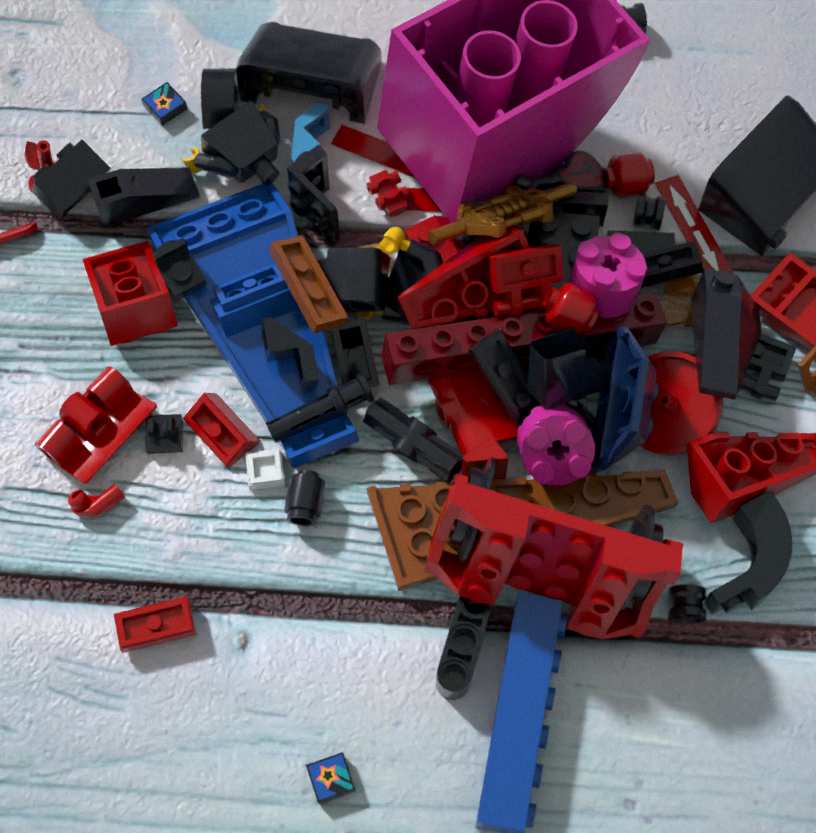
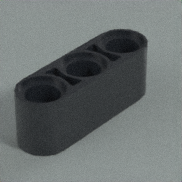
M459 596L437 668V690L443 697L449 700L462 698L470 688L492 610V605L481 603L485 610L480 614H471L465 609V605L472 600ZM459 636H468L474 641L475 645L469 650H461L456 647L454 640ZM456 671L463 676L464 682L460 686L452 687L444 682L443 676L447 672Z

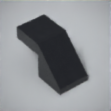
M263 318L260 330L267 362L295 357L301 390L316 389L320 379L313 346L273 318Z

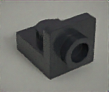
M184 238L177 241H167L152 254L159 273L176 301L207 285L206 279L191 256Z

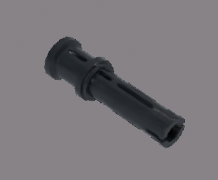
M361 372L356 374L355 379L337 388L333 385L326 390L327 394L266 422L274 442L277 443L334 414L344 416L347 414L348 409L367 401L371 403L375 401Z

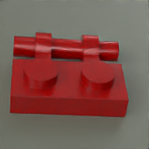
M550 244L489 256L492 291L497 294L506 293L503 301L493 303L495 316L507 314L510 317L521 315L526 310H547L543 306V302L551 290V283L564 281L560 245ZM535 287L536 290L533 295L522 297L521 289Z

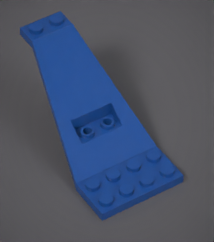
M262 183L147 228L156 250L167 241H177L184 238L191 256L207 283L206 286L184 298L265 422L278 418L306 403L327 394L326 390L333 385L336 388L338 387L324 331L313 334L269 252L272 242L298 236L292 211L273 183L267 186ZM263 318H273L313 346L320 379L316 389L301 390L295 357L267 362L260 330ZM334 414L280 440L279 444L294 469L359 441V438L347 414L344 416Z

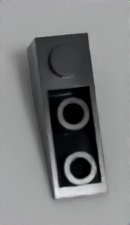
M190 167L118 169L87 179L104 228L200 197Z

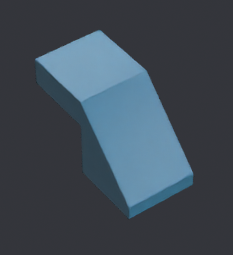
M320 101L295 119L291 156L292 164L301 153L309 152L317 145L321 147L316 138L330 129L329 109Z

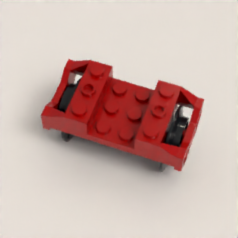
M494 457L489 458L482 470L471 467L467 477L460 474L454 475L448 496L445 498L438 517L423 572L435 575L456 595L469 598L476 603L494 606L503 584L518 590H526L551 599L561 600L570 604L566 628L580 632L584 636L608 639L631 635L641 638L649 623L654 605L667 584L674 585L681 574L683 543L668 539L663 540V526L654 523V509L652 506L645 505L642 507L628 533L491 491L490 487L496 461ZM448 535V543L458 546V555L443 550ZM631 600H634L633 608L627 607Z

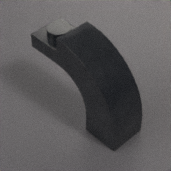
M771 490L740 506L733 517V521L748 542L751 562L749 569L745 573L710 592L704 603L712 615L722 609L725 613H729L741 606L745 601L751 610L754 609L770 595L786 573L792 554L791 528L785 511Z

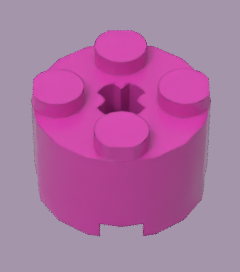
M615 233L612 236H597L581 242L575 256L569 282L596 297V308L600 310L599 317H619L629 312L632 304L637 299L645 278L647 265L643 254L631 244V239L621 233Z
M560 404L551 408H545L543 405L537 406L531 410V414L524 419L522 426L520 425L518 428L517 444L525 468L533 476V479L540 484L566 485L585 477L591 470V464L595 455V442L584 417L566 404ZM560 440L561 444L553 447L552 442Z

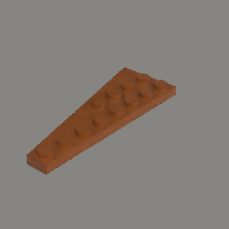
M665 470L623 472L622 475L606 476L587 474L585 477L566 485L540 484L535 479L526 480V477L492 479L490 487L491 491L608 527L635 520L637 514L645 505L652 506L655 514L675 508L678 504ZM435 482V485L426 486L400 484V487L376 488V486L366 488L398 591L438 579L435 575L423 571L438 517L451 486L447 482ZM448 535L443 550L458 555V546L448 543Z

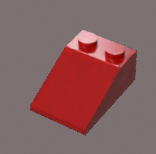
M148 240L82 259L110 346L130 343L134 339L151 334H160L178 326L169 291L155 265L152 256L153 252Z

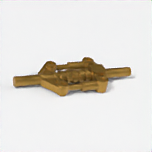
M573 182L546 191H540L536 188L522 190L519 186L507 187L504 194L487 199L486 203L474 206L472 203L461 204L458 208L456 222L428 231V239L431 244H437L460 235H488L493 238H500L505 236L506 228L517 224L523 226L534 221L550 222L554 219L553 203L576 195L577 187Z

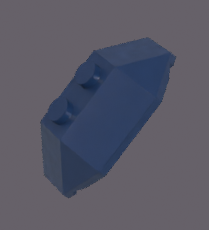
M622 326L609 333L604 364H609L606 390L600 391L593 431L595 455L591 464V470L588 472L591 474L607 470L646 442V438H649L653 429V418L650 417L652 403L655 402L658 395L659 386L655 382L657 370L630 330Z

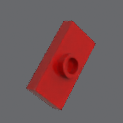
M188 596L114 614L119 647L122 653L197 635Z

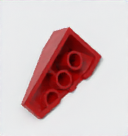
M512 226L506 228L505 236L500 238H493L488 235L481 236L400 294L397 298L411 328H424L454 322L455 319L484 316L488 315L489 312H493V303L503 301L506 293L497 294L492 291L489 256L529 249L530 246L523 230ZM535 287L521 289L522 297L533 295L536 290Z
M714 432L690 440L686 445L691 495L710 523L735 515L740 506L770 490L776 495L816 474V433H778L776 437L759 436L758 432H747L745 436H729L728 432Z

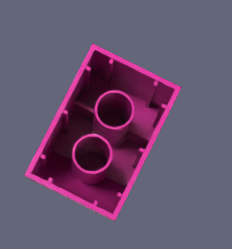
M447 0L391 29L377 129L448 220L453 223L456 222L458 208L461 204L470 203L474 200L486 201L487 199L504 194L505 188L516 186L514 181L518 174L538 177L560 166L587 138L616 102L640 64L650 39L616 0Z

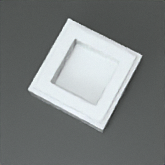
M281 449L245 453L249 490L285 486Z

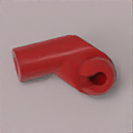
M113 484L99 496L87 495L82 490H76L69 495L68 504L71 506V511L78 516L99 518L122 501L125 495Z

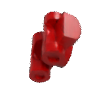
M386 169L370 176L369 182L366 183V188L371 196L377 193L378 198L375 199V203L379 211L386 209L389 216L393 217L407 210L405 200L410 198V193L406 186L397 188L396 185L401 183L398 172L394 171L389 174Z

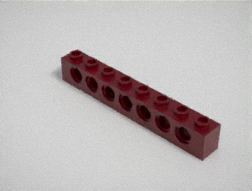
M657 293L640 295L632 304L629 312L612 318L599 317V312L596 322L588 333L583 334L581 332L577 336L585 335L587 338L598 341L606 351L609 333L622 326L630 330L640 346L656 344L667 321ZM546 310L525 312L514 317L505 315L385 333L381 357L390 386L480 372L467 349L494 329L502 331L521 364H529L530 342L561 332V330L546 322Z

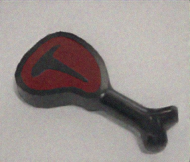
M575 151L569 155L563 167L558 168L552 174L538 177L518 174L514 184L521 187L522 190L531 188L540 190L555 188L573 182L577 187V192L600 193L606 186L607 178L600 163L590 153Z

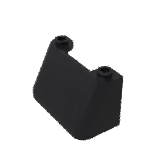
M277 22L261 24L241 54L236 66L235 73L240 101L246 103L252 101L253 104H256L261 93L264 94V97H270L273 89L332 99L333 109L339 110L340 106L346 108L350 113L349 121L365 124L382 64V52L380 47L368 38L360 39L281 25Z
M789 95L785 96L719 164L707 182L698 208L701 213L760 256H763L770 247L773 249L779 247L788 234L784 231L787 222L816 192V123L798 101Z

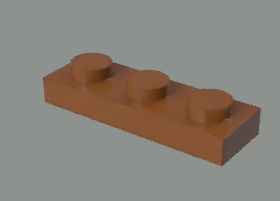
M301 235L272 242L269 252L313 334L345 326L348 316L304 236Z

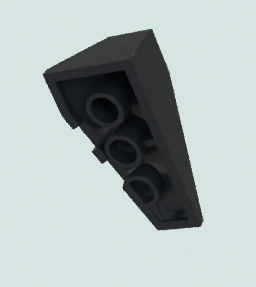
M704 268L690 300L699 393L735 400L762 333L760 313L738 275H733L723 270L715 271Z

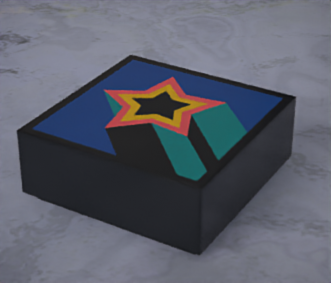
M168 82L141 98L143 106L161 126L188 109L186 101Z
M343 752L306 765L318 805L356 792Z

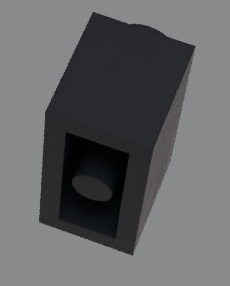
M83 139L75 146L71 142L68 143L56 155L59 160L53 166L49 167L45 164L32 177L35 182L31 192L59 220L91 192L87 179L109 173L111 170Z

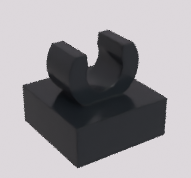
M181 414L151 415L146 419L145 450L147 454L183 452V417Z

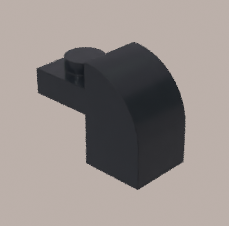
M236 68L203 69L201 77L203 129L212 128L238 110L237 94L239 90L235 73Z

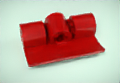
M107 366L86 388L84 394L75 392L65 400L59 411L60 419L56 420L34 444L53 463L83 484H87L154 412L157 404L134 391L129 381L113 367Z
M481 371L427 380L435 396V408L439 420L444 428H450L455 442L463 455L488 438L493 437L497 443L517 439L518 430Z

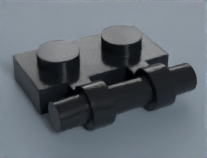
M761 334L747 368L758 372V378L754 379L745 375L740 388L751 392L750 396L761 400L764 397L776 401L781 389L768 384V381L771 377L783 382L797 347Z

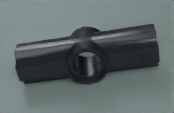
M381 397L372 402L366 410L363 422L392 443L391 446L416 464L420 462L428 470L448 483L453 480L455 474L461 472L464 455L437 437L438 434L416 417H408L400 409Z

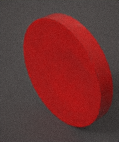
M677 351L656 353L648 356L657 370L655 382L659 386L657 398L652 403L650 417L653 418V429L649 438H646V442L640 447L664 456L686 454V445L690 440L715 432L723 412V397L699 393L696 357Z

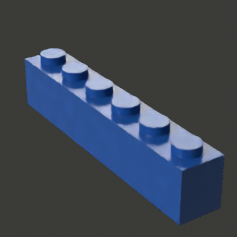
M517 593L475 828L499 833H524L525 827L533 828L537 804L529 802L532 787L539 788L543 764L536 763L538 748L546 749L549 726L543 725L545 710L552 711L556 688L549 687L551 672L558 673L562 654L561 650L555 649L557 636L564 637L568 614L561 613L563 603L561 600Z

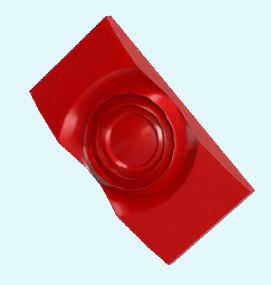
M789 253L750 296L757 305L760 316L775 332L796 340L811 351L816 345V271L795 255Z

